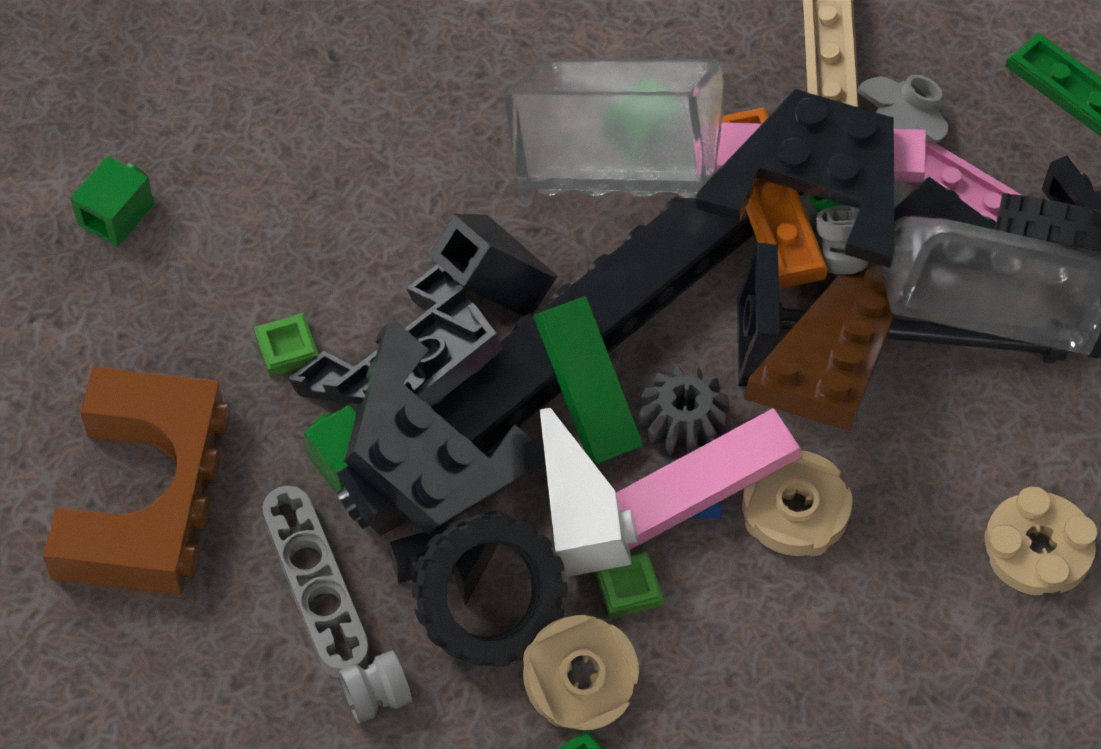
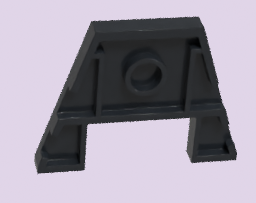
M795 89L706 182L696 195V209L738 222L742 219L759 179L857 208L859 212L846 242L845 255L891 268L894 257V118Z
M438 264L406 287L411 300L427 311L405 327V329L429 350L404 381V385L430 407L441 403L448 393L471 375L481 371L487 362L503 350L496 332L477 306L470 302L460 283L455 281ZM377 350L356 366H352L323 351L288 379L294 391L301 397L360 405L364 401L369 383L366 380L370 363L376 357Z
M393 318L379 331L376 340L379 346L376 357L370 363L366 377V380L369 381L364 401L358 406L344 462L427 534H431L476 507L480 502L493 494L508 488L523 476L533 473L545 463L544 449L515 424L503 434L487 457L468 438L460 434L425 401L421 400L404 385V381L429 349Z

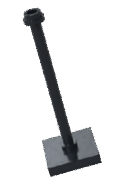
M756 244L737 297L738 386H747L750 376L774 350L780 330H791L808 311L783 308L782 303L779 302L778 244ZM894 319L887 339L1042 353L1043 362L1051 364L1055 363L1056 360L1064 361L1066 359L1070 343L1068 331L1059 329L1058 325L1053 324L1046 325L1043 333L903 319Z

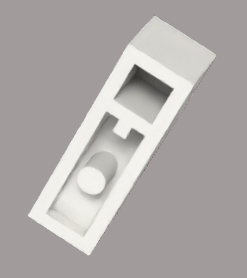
M551 408L540 409L555 552L557 556H560L564 564L566 576L632 565L629 544L638 542L637 528L632 510L623 511L616 491Z

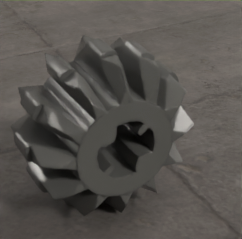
M677 365L672 371V378L657 372L656 377L653 379L652 387H645V390L642 392L641 405L643 408L639 414L641 428L648 429V439L651 445L663 442L666 439L665 450L669 456L676 451L677 445L685 446V451L689 454L697 449V442L700 446H704L717 439V435L722 436L727 430L728 418L726 414L729 411L730 405L728 395L720 393L721 385L718 378L703 381V373L700 367L692 375H684L681 368Z

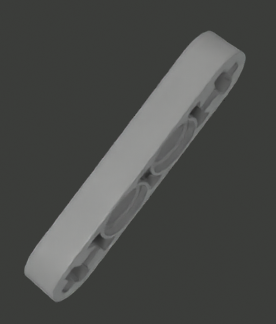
M278 487L271 491L264 500L262 508L265 526L319 662L325 672L335 678H339V670L352 665H358L365 669L370 657L367 636L312 502L306 492L298 487ZM285 504H289L292 510H296L297 525L300 532L292 535L290 534L286 518L280 515L279 507ZM303 548H312L318 551L322 558L318 565L312 569H298L291 563V558L295 552ZM320 594H332L340 600V607L335 613L328 616L316 615L309 608L310 602ZM338 627H341V634L345 644L349 648L355 647L352 649L353 658L347 661H343L339 654L333 655L335 653V643L331 630H335Z

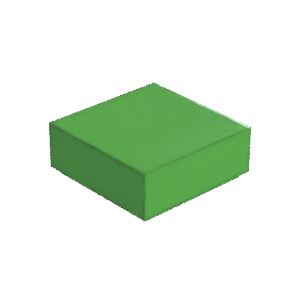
M304 313L254 327L255 337L269 377L301 368L319 355Z
M648 552L631 555L632 565L595 572L610 619L663 606L664 598Z

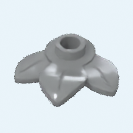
M911 75L906 81L898 83L880 76L865 80L860 84L857 92L878 107L876 113L893 117L894 129L926 130V140L932 143H938L946 136L948 123L939 112L942 106L940 100L942 98V90L930 78L922 75Z

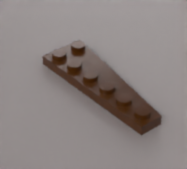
M894 244V257L891 268L870 262L869 266L863 271L852 274H839L750 376L744 399L851 431L912 277L918 255L907 252L902 247Z

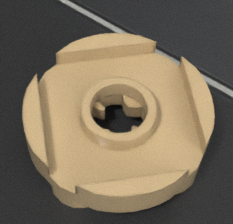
M801 451V458L744 488L742 511L746 520L747 531L771 550L791 556H818L826 552L829 546L842 537L848 526L853 499L850 488L847 490L845 483L840 478L841 472L831 461L818 454ZM795 494H800L806 497L804 505L811 504L812 507L806 511L795 512L788 509V505L785 506L782 500H792Z
M1027 487L1020 491L1019 495L1003 501L991 515L985 531L986 551L990 557L989 562L993 571L1010 587L1029 595H1043V593H1055L1058 591L1063 593L1081 583L1089 572L1096 554L1095 539L1097 527L1090 518L1086 517L1076 505L1067 499L1047 493L1039 487ZM1035 533L1038 536L1041 533L1050 538L1049 544L1055 549L1047 553L1046 549L1043 548L1041 554L1030 549L1032 540L1028 535Z
M569 616L550 623L528 645L523 657V680L527 695L539 714L558 727L594 730L614 722L627 709L630 704L628 700L633 694L634 684L638 682L639 663L635 649L628 637L614 625H609L603 620L591 616ZM577 656H582L581 663H587L590 660L594 666L595 672L587 676L589 686L585 689H578V682L571 684L567 672L572 669L571 661Z

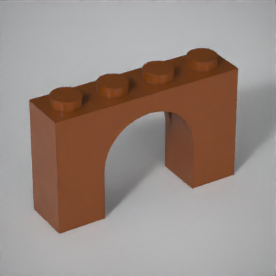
M92 367L80 411L87 437L154 446L174 460L177 465L176 473L167 491L157 501L138 511L125 514H110L55 507L43 553L48 573L52 580L181 595L185 577L193 578L196 574L199 547L197 544H193L196 528L205 529L207 525L210 501L208 496H204L207 480L216 481L218 476L220 450L214 447L217 434L225 435L228 431L230 403L223 402L219 381Z

